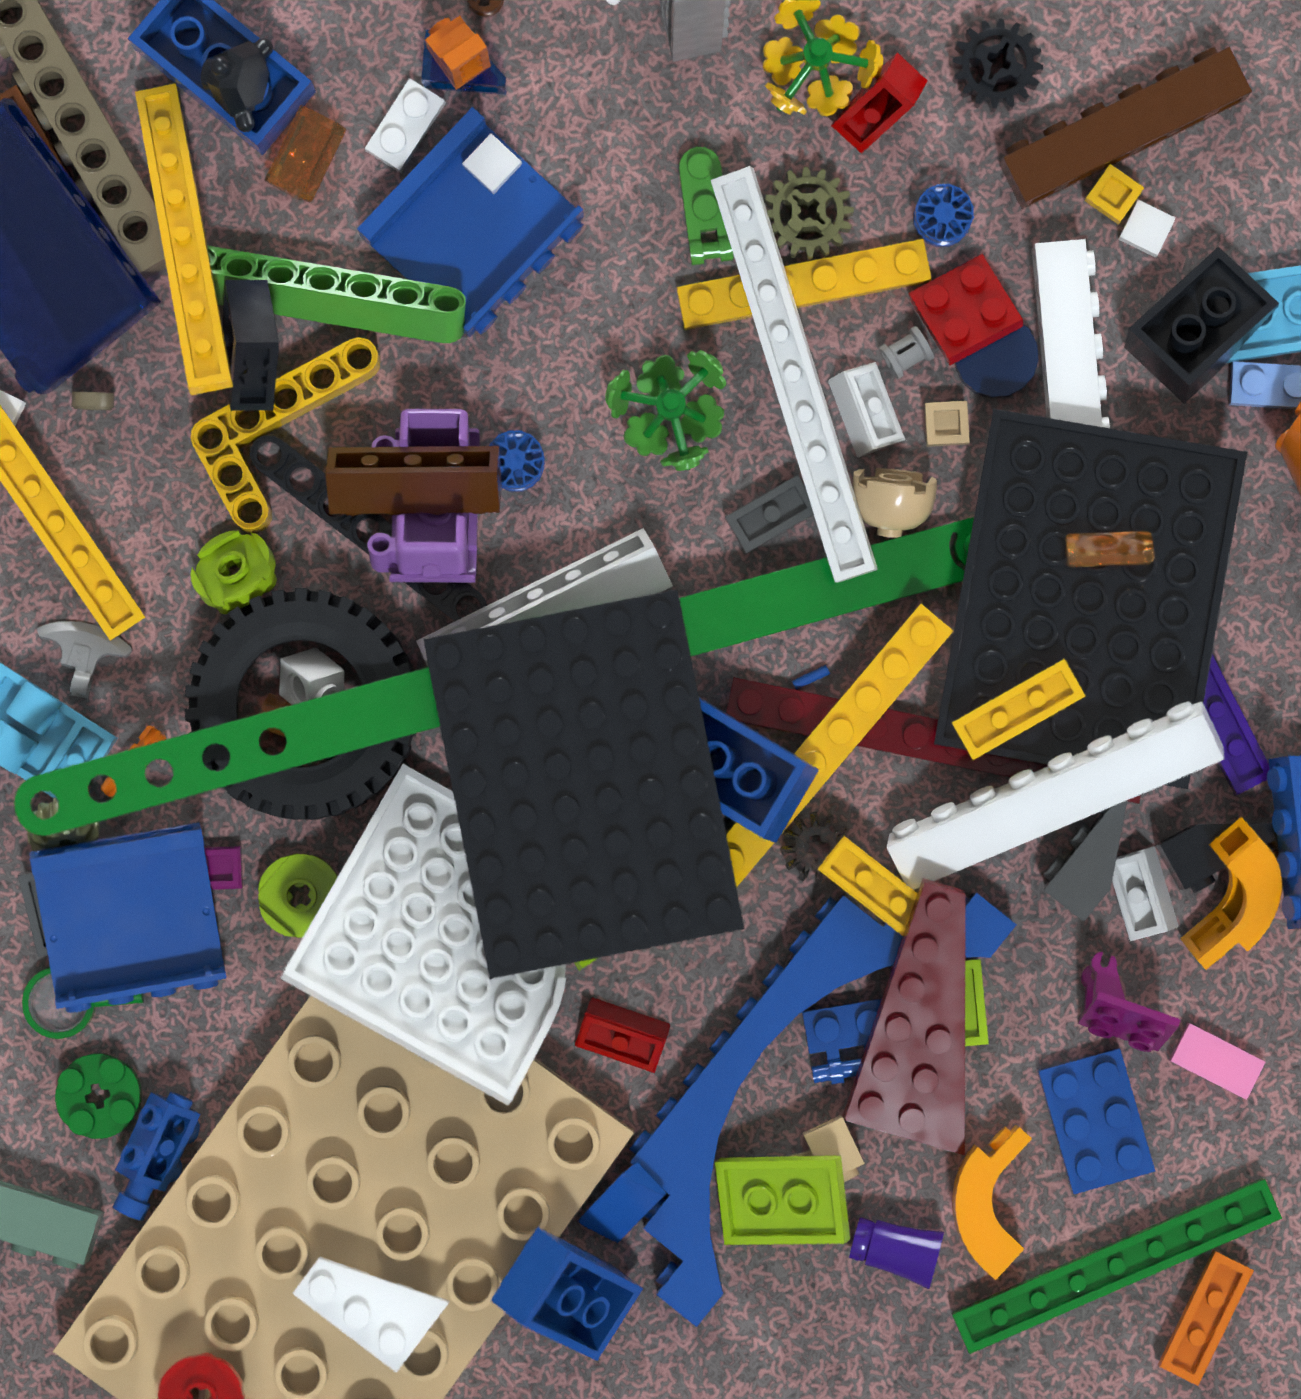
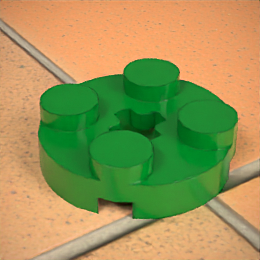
M94 1053L76 1059L60 1074L55 1091V1102L62 1121L74 1134L83 1135L91 1139H103L122 1132L136 1117L142 1102V1088L136 1072L128 1064L106 1053ZM93 1084H99L101 1090L108 1089L110 1092V1097L104 1100L105 1107L97 1108L95 1102L89 1103L87 1099V1094L92 1093Z

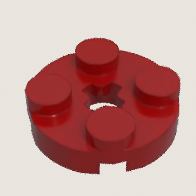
M210 1353L186 1356L174 1363L161 1378L157 1394L158 1399H193L194 1395L191 1390L197 1387L201 1391L207 1388L212 1394L209 1399H246L243 1382L235 1368L224 1359L215 1357Z

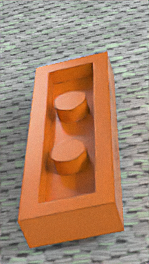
M1215 1250L1212 1251L1158 1363L1159 1367L1199 1386L1254 1272L1253 1269Z

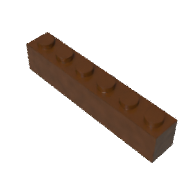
M1215 47L1209 48L1193 58L1195 64L1181 71L1178 65L1170 67L1155 76L1156 83L1144 89L1141 84L1131 86L1117 95L1119 101L1107 107L1104 106L1103 102H1099L1080 113L1082 119L1070 125H1067L1065 120L1060 121L1043 131L1045 137L1031 144L1028 139H1023L1005 150L1007 155L1003 157L1000 167L1021 209L1106 169L1110 164L1114 165L1245 101L1252 93V90L1231 48L1228 47L1217 52Z

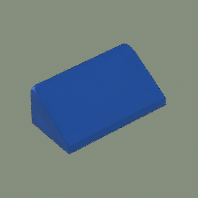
M636 1162L612 1183L578 1219V1222L584 1227L618 1243L659 1202L666 1192Z

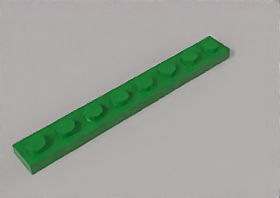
M1261 1178L963 1307L951 1314L968 1353L972 1354L1282 1219V1216L1266 1180Z

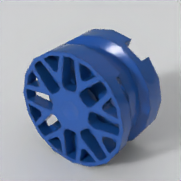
M937 184L928 188L919 197L913 213L914 227L918 235L926 243L936 247H949L960 242L968 233L974 218L973 204L969 196L961 188L951 184Z
M509 430L499 434L490 443L489 446H499L502 489L510 492H522L532 488L540 480L545 468V456L540 443L531 434L521 430Z

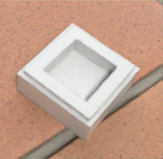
M490 134L462 165L494 195L522 165V161L494 135Z
M1137 200L1118 240L1156 258L1176 218Z

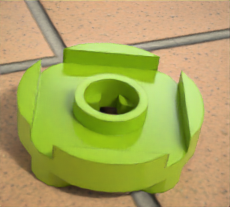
M238 530L224 532L208 541L197 554L200 561L196 566V571L192 567L190 574L192 585L207 605L217 608L224 615H227L236 607L243 608L249 605L250 599L259 595L262 596L264 593L271 591L276 585L277 577L274 573L276 567L275 557L266 542L258 534L251 532L252 536L241 535ZM236 565L240 568L237 573L228 576L231 566Z
M294 854L279 858L273 862L263 873L258 887L259 908L265 922L273 930L284 936L303 938L338 878L336 871L326 861L313 855ZM295 885L298 888H302L304 885H307L310 888L308 897L311 899L309 905L306 906L300 903L296 907L290 903L293 899V895L290 892L291 887Z

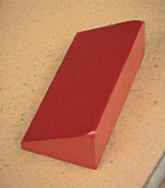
M592 997L589 1001L575 1046L655 1073L671 1025Z

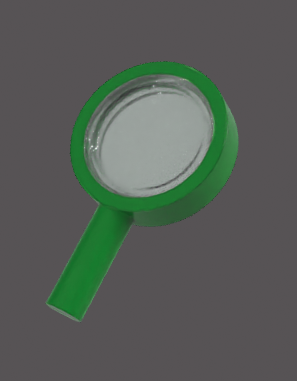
M50 968L40 971L28 982L22 997V1009L28 1024L37 1033L52 1039L68 1038L83 1031L91 1022L96 1007L117 1006L110 1005L108 1000L93 1002L90 1009L80 1012L69 1013L66 1012V1008L56 1009ZM144 993L134 995L133 1001L119 1005L144 1003Z

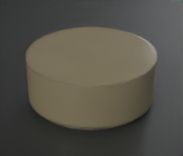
M72 392L71 407L78 410L110 411L114 408V393Z

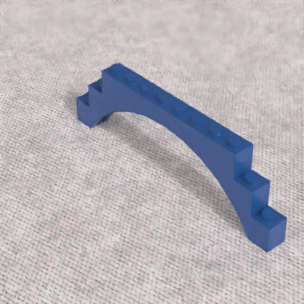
M972 893L969 898L966 897L965 957L991 958L1017 924L978 893ZM841 895L837 901L832 897L827 899L815 915L820 920L819 924L811 934L803 930L788 950L794 955L784 968L777 963L762 981L768 988L758 1000H755L752 996L748 998L735 1015L741 1020L731 1034L725 1029L720 1033L709 1047V1050L714 1053L713 1057L705 1067L697 1063L682 1081L688 1087L678 1100L670 1096L655 1115L661 1122L651 1134L644 1129L629 1148L634 1153L630 1163L634 1165L638 1162L656 1183L668 1193L664 1199L661 1198L644 1216L648 1220L644 1223L643 1229L681 1259L677 1265L670 1261L657 1276L655 1281L660 1284V1287L656 1290V1295L696 1327L723 1295L710 1236V1181L718 1138L737 1090L763 1050L798 1014L836 988L879 969L894 965L903 936L885 922L881 926L844 895Z

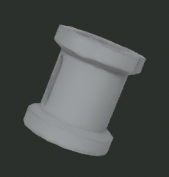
M916 326L909 329V335L892 345L887 346L884 344L879 347L886 365L897 380L904 376L903 372L922 360L925 359L929 362L934 359V354L927 340Z

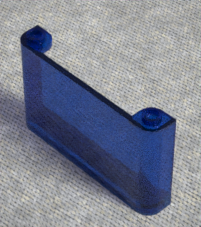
M3 98L0 101V350L16 370L15 378L24 390L29 393L34 391L38 394H49L152 311L161 301L15 101Z

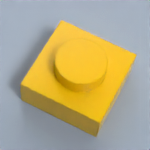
M1110 164L1084 201L1119 225L1144 187Z

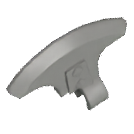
M60 621L48 623L37 628L41 639L53 641L61 647V665L76 670L70 686L71 696L84 699L89 698L93 675L98 661L103 657L110 655L127 658L132 653L131 646L118 636L110 641L98 625L78 621Z

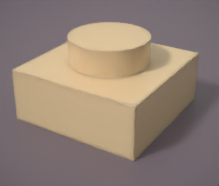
M967 401L924 404L926 447L968 445L970 443Z

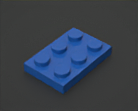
M1120 1048L1037 1070L1072 1194H1078L1156 1172Z

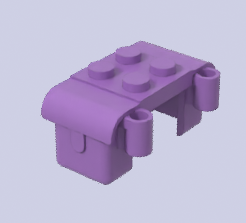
M405 409L400 415V428L395 429V439L386 435L379 436L373 441L372 447L480 446L479 429L469 428L468 414L463 409ZM404 513L392 515V536L390 537L385 533H377L371 536L368 541L371 567L378 572H391L389 576L390 582L476 583L478 514L444 513L433 515L430 513Z

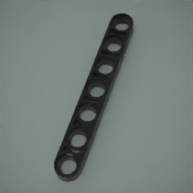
M264 435L253 442L250 448V458L253 465L260 472L369 555L368 543L362 542L357 534L358 527L363 521L374 520L378 522L381 527V533L392 536V524L379 514H358L353 516L344 514L338 518L328 516L324 509V503L328 498L326 476L322 470L274 435ZM274 443L280 447L282 452L281 459L276 465L264 466L259 462L258 452L264 444ZM302 468L312 471L315 477L313 487L305 492L296 491L291 484L293 473ZM404 582L453 621L461 619L457 613V605L464 597L471 596L478 599L481 608L487 606L486 599L468 583H447V587L442 593L433 595L425 590L424 582Z

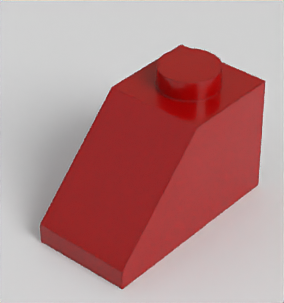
M897 52L883 65L879 77L872 78L868 89L861 88L850 101L849 106L844 108L831 126L862 154L915 105L928 80Z

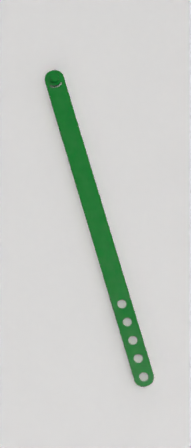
M974 517L873 544L871 548L878 570L839 583L834 581L829 561L826 557L681 597L679 599L691 657L962 582L965 571L955 564L950 554L949 543L952 533H955L954 554L957 560L966 566ZM429 667L30 777L20 785L15 795L14 808L20 824L33 834L41 836L53 835L440 727ZM269 728L279 729L286 737V747L278 755H268L259 746L260 735ZM211 744L223 745L230 753L229 764L221 771L209 770L202 761L203 751ZM154 760H165L173 769L172 780L163 787L151 785L145 777L147 766ZM99 775L110 777L116 784L115 796L106 803L94 801L88 793L90 781ZM41 791L53 793L59 802L56 814L48 819L38 818L31 810L32 798Z

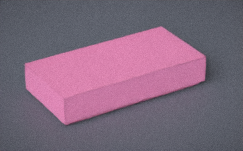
M1187 1023L1169 1059L1174 1064L1246 1100L1265 1064V1061L1190 1023Z

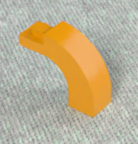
M1242 816L1209 844L1228 868L1229 884L1223 899L1213 911L1180 938L1205 970L1221 959L1237 943H1240L1248 952L1269 928L1281 899L1282 877L1278 862L1268 846Z
M1017 1125L1011 1130L1006 1126L1003 1127L992 1138L988 1145L993 1150L988 1155L978 1146L973 1145L958 1169L952 1193L953 1217L959 1237L973 1259L995 1280L1024 1250L1001 1227L992 1207V1193L997 1178L1032 1140Z

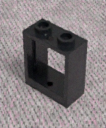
M225 280L222 328L233 387L227 388L230 410H273L279 337L268 281Z

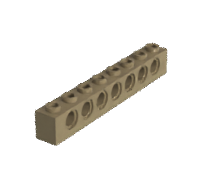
M0 0L1 56L4 60L11 56L19 70L12 73L24 95L30 92L33 93L39 106L33 109L35 115L45 131L51 128L55 131L60 142L54 145L58 155L66 167L74 164L81 177L74 182L85 201L88 203L94 200L99 207L101 214L95 218L106 237L109 239L115 235L121 245L122 250L116 254L126 272L130 275L136 271L142 281L148 279L166 268L154 199L39 1ZM12 8L23 10L22 17L17 23L9 25L3 22L4 15L8 10ZM35 43L43 45V53L38 59L31 61L24 59V52L28 46ZM54 79L64 81V88L60 94L52 97L45 95V87L48 82ZM82 115L85 117V124L81 130L74 133L65 130L66 122L71 116ZM98 150L106 153V160L102 166L95 169L86 167V159L90 153ZM122 186L127 189V195L123 202L117 205L107 203V194L112 188ZM143 222L148 225L147 234L143 239L138 241L128 239V229L132 224Z

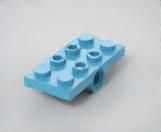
M0 662L1 767L27 780L39 774L108 755L118 737ZM43 791V792H45L46 794H48L49 796H51L52 798L56 797V796H55L53 793H51V792Z

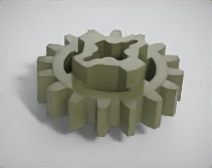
M804 167L802 177L799 178L790 170L786 174L787 184L784 185L778 180L774 181L773 188L777 195L766 194L764 202L768 206L773 207V209L767 210L769 220L773 222L771 226L774 235L777 234L779 236L777 241L778 249L780 250L785 245L791 246L790 257L792 258L797 256L799 250H803L807 260H812L814 250L817 249L826 257L830 253L829 243H833L838 247L843 244L839 231L850 233L852 225L843 220L853 216L854 213L853 207L843 205L850 198L849 191L838 193L837 188L840 184V179L836 177L830 183L825 181L826 170L824 169L819 171L817 177H812L809 167ZM811 187L817 190L815 193H801L797 189ZM831 200L836 210L834 225L831 223V219L826 216V207ZM782 203L790 211V220L785 227L780 218V206ZM811 206L816 208V220L810 217L805 221L800 219V207L806 210ZM813 233L819 237L815 240H802L798 238L801 234Z

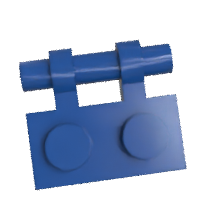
M882 998L802 1012L809 1054L826 1051L828 1064L811 1067L814 1083L831 1081V1085L844 1083V1078L856 1076L862 1058L841 1062L839 1049L863 1045L865 1050Z

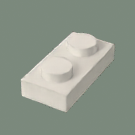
M409 78L366 145V152L402 173L446 104L445 100Z

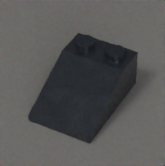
M1217 247L1128 328L1124 348L1185 404L1221 370L1276 310L1279 302L1221 248Z

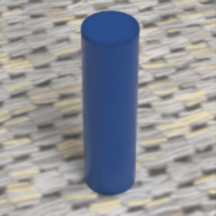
M824 665L792 680V684L795 690H798L829 675L830 672L827 666Z

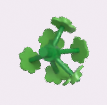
M699 350L697 353L690 351L687 354L690 361L688 366L694 376L682 388L679 381L684 378L683 369L678 366L675 367L674 359L671 356L661 355L655 362L650 360L644 362L642 365L643 373L636 380L638 389L643 393H649V395L631 392L632 384L629 382L630 373L628 370H622L619 376H615L614 380L608 384L605 400L609 409H612V418H619L620 415H624L628 409L629 401L656 406L658 412L656 416L652 413H644L640 418L637 416L630 417L627 421L629 428L623 435L624 441L629 446L636 447L637 452L642 456H648L650 453L662 455L666 452L668 444L665 439L668 437L669 431L660 424L664 419L671 421L679 451L670 453L668 457L663 458L660 462L662 466H675L677 471L690 470L700 464L699 460L709 453L708 447L692 446L687 448L684 433L691 435L695 442L701 443L706 437L716 438L722 431L720 420L724 417V409L716 405V400L713 396L704 394L699 397L697 403L691 401L687 405L684 398L701 381L709 388L715 386L718 389H723L726 386V381L722 376L723 368L721 363L713 355Z

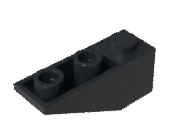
M1233 823L1190 825L1155 845L1179 890H1185L1190 887L1193 893L1216 881L1213 874L1227 866L1209 844ZM1248 823L1271 851L1278 848L1277 834L1273 829L1272 823Z

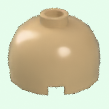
M876 468L875 476L864 477L865 469L853 472L852 487L863 522L877 527L878 535L891 538L902 537L903 530L918 527L931 514L936 499V478L931 477L928 483L922 482V473L886 468Z

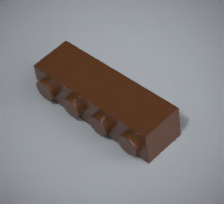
M499 446L331 447L328 450L325 476L329 514L353 516L358 514L399 515L404 513H430L433 515L444 513H500L502 482Z

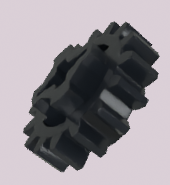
M999 18L996 27L991 29L988 22L984 20L980 24L979 34L971 28L966 31L965 37L969 43L958 41L955 50L962 56L952 58L951 67L961 71L956 73L952 80L954 84H965L961 92L962 98H966L971 94L976 97L974 102L975 108L978 109L983 101L989 102L990 112L995 113L999 103H1004L1006 109L1010 111L1014 107L1015 97L1023 103L1028 100L1029 95L1025 88L1036 90L1039 81L1032 75L1041 74L1043 64L1033 60L1038 58L1042 51L1039 47L1030 49L1029 44L1033 38L1032 33L1026 34L1023 37L1018 35L1019 23L1016 22L1011 30L1005 29L1004 19ZM989 40H1001L1000 43L989 47L982 44ZM1015 47L1022 55L1024 68L1016 60L1013 51ZM1004 51L1002 68L990 80L991 65ZM969 63H971L972 67L978 69L981 79L979 84L971 74ZM1004 84H1008L1013 87L1006 91H993L995 87Z

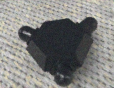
M261 38L255 43L248 41L210 57L204 62L201 70L203 88L206 91H211L214 100L234 118L236 127L241 132H249L254 128L255 121L252 111L255 110L256 105L263 102L270 74L265 60L273 52V45L266 38Z

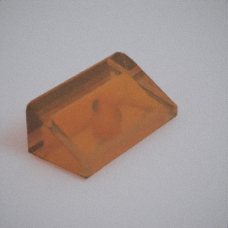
M300 105L266 175L265 181L295 199L312 202L342 141L346 128Z
M1148 531L1068 534L1065 537L1066 565L1068 567L1149 565L1155 560L1152 535Z

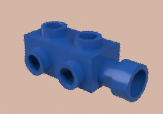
M172 1091L169 1092L168 1097L150 1092L115 1169L130 1180L125 1191H119L113 1204V1209L133 1219L144 1221L151 1206L148 1200L153 1189L165 1192L169 1182H175L179 1178L182 1171L180 1158L186 1145L194 1142L200 1131L198 1119L201 1114L191 1108L192 1100Z

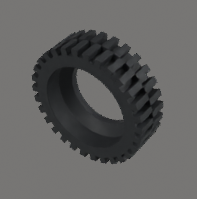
M295 588L293 592H286L283 589L272 591V596L262 598L259 595L250 599V605L243 609L240 607L233 609L228 613L231 617L225 623L218 622L211 631L214 632V635L208 642L203 640L198 649L201 652L197 663L192 661L189 670L193 677L191 685H186L185 697L189 698V709H184L185 721L190 722L191 731L195 732L239 720L238 695L246 672L259 656L282 643L299 640L313 641L335 649L351 663L362 685L413 672L412 664L401 643L388 627L372 612L356 604L353 600L344 596L333 595L329 591L319 590V592H315L307 588ZM416 734L340 754L320 765L303 768L293 767L223 788L227 790V794L235 800L243 802L247 807L276 817L293 820H318L324 817L338 816L346 813L349 809L362 806L367 803V799L374 794L378 795L386 788L384 785L391 778H395L404 758H408L412 749L410 745L413 736H416ZM211 744L203 751L202 761L209 770L221 771L229 764L230 753L223 745Z

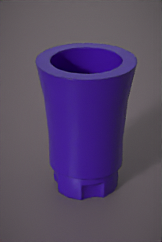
M859 1218L849 1258L865 1261L866 1266L903 1277L929 1290L944 1232L910 1228L881 1220H876L875 1224L871 1220Z

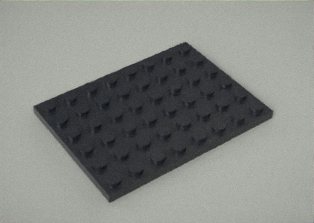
M993 409L934 745L967 750L952 722L1063 659L1068 664L1085 697L985 754L1048 765L1050 760L1061 754L1071 753L1073 756L1088 750L1087 746L1096 739L1104 736H1111L1114 739L1128 733L1127 729L1136 722L1144 719H1150L1154 722L1168 716L1167 712L1176 705L1184 702H1190L1192 705L1201 701L1204 702L1248 452ZM1191 774L1164 785L1188 789Z
M678 589L423 639L490 979L745 929Z

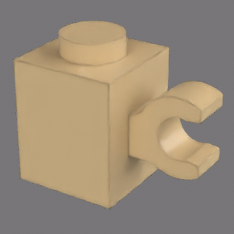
M841 1115L803 1132V1136L810 1149L802 1153L788 1155H841L844 1182L859 1175L857 1167L864 1164Z

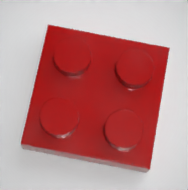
M983 254L908 293L912 305L949 366L1024 326L1021 315Z

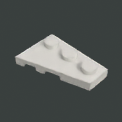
M322 1257L317 1260L293 1292L296 1297L396 1373L449 1303L447 1299L422 1293L411 1287L372 1276L367 1272Z

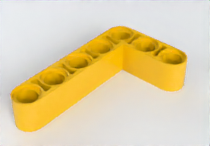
M360 337L350 339L277 378L273 410H257L260 414V420L254 428H241L239 426V416L243 411H231L229 404L200 419L191 430L192 445L231 518L242 530L248 533H258L265 530L272 521L273 512L240 448L376 375L380 368L381 359L371 341ZM359 349H365L372 354L370 364L363 369H355L349 363L352 353ZM322 369L333 371L334 381L331 386L325 389H318L313 386V377L316 372ZM284 389H292L297 393L296 403L288 409H280L275 403L278 393ZM209 429H219L223 435L220 445L214 449H206L202 446V436ZM231 465L241 467L243 473L240 482L234 486H225L221 480L224 469ZM250 502L261 504L262 515L260 519L254 523L243 522L241 517L243 507Z

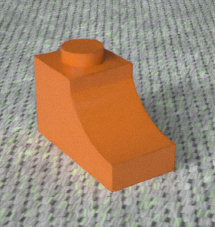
M460 15L452 21L449 18H444L428 31L430 36L425 39L427 49L456 90L491 66L487 46L478 33L475 34L467 26Z

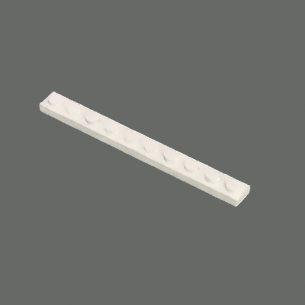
M748 166L712 179L713 190L834 581L839 583L878 570L754 168Z

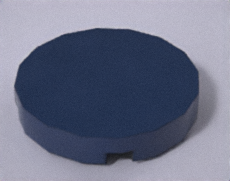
M1024 325L1022 328L956 362L955 369L962 383L975 394L990 398H1007L1021 391L1034 376L1039 361L1037 342L1030 329Z

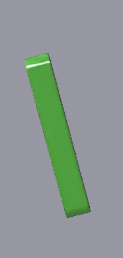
M207 245L218 305L223 306L225 280H267L275 315L438 343L456 342L464 334L466 297L456 288Z

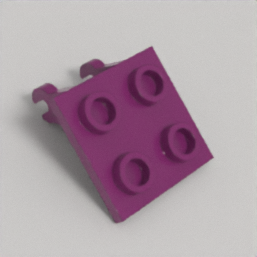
M1096 953L1091 959L1090 965L1081 974V982L1085 987L1084 1012L1081 1014L1078 1024L1088 1027V1031L1096 1036L1103 1038L1114 1036L1129 1041L1128 1044L1136 1050L1144 1052L1159 1051L1179 1027L1181 1019L1125 1000L1117 971L1116 958L1111 956L1107 967H1102L1100 962L1103 953ZM1092 972H1093L1094 975H1095V980H1093V979L1091 978V973H1092Z

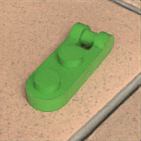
M706 147L689 149L680 160L679 175L691 265L704 264V260L720 258L721 262L733 260V251L711 183L712 179L722 176L719 158L712 150ZM717 232L718 241L702 243L700 233Z

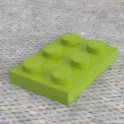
M841 1155L720 1158L715 1162L724 1245L845 1244L850 1240Z

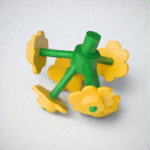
M785 0L778 7L779 13L774 16L775 22L782 24L785 29L800 26L807 40L804 51L798 46H792V41L788 37L780 38L779 41H768L763 48V53L766 57V60L763 62V69L766 73L772 74L773 82L783 86L788 84L790 79L794 80L787 91L769 82L765 85L773 95L770 101L776 106L777 110L789 115L793 111L800 112L803 115L806 114L807 110L804 108V105L793 96L812 70L819 71L821 80H816L808 86L809 97L807 98V105L811 109L817 108L818 113L822 116H830L837 109L848 107L850 104L849 96L853 93L851 82L847 80L839 81L838 77L834 75L829 76L827 67L830 63L840 62L859 66L857 79L861 82V87L865 89L870 87L872 78L879 77L883 67V55L880 53V45L876 44L874 40H868L866 48L862 49L859 57L851 56L857 51V45L854 41L858 39L860 31L855 23H845L842 15L836 14L830 20L822 19L818 21L814 27V32L817 36L815 38L807 21L812 19L814 16L813 12L820 7V0ZM804 62L805 65L801 69L799 66Z

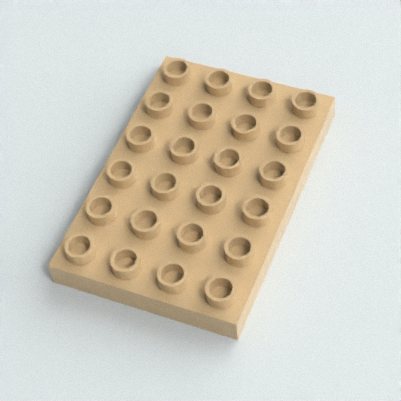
M310 995L53 1352L117 1399H158L159 1384L166 1371L178 1360L200 1353H210L231 1364L243 1382L246 1399H444L505 1314L491 1299L499 1288L501 1281L519 1257L526 1242L531 1238L537 1227L560 1237L634 1134V1129L536 1058L533 1059L509 1105H506ZM320 1257L367 1272L372 1276L396 1284L399 1283L411 1287L422 1293L449 1300L447 1306L397 1373L293 1294ZM195 1387L191 1390L194 1395L193 1399H209L212 1395L207 1388L201 1391Z

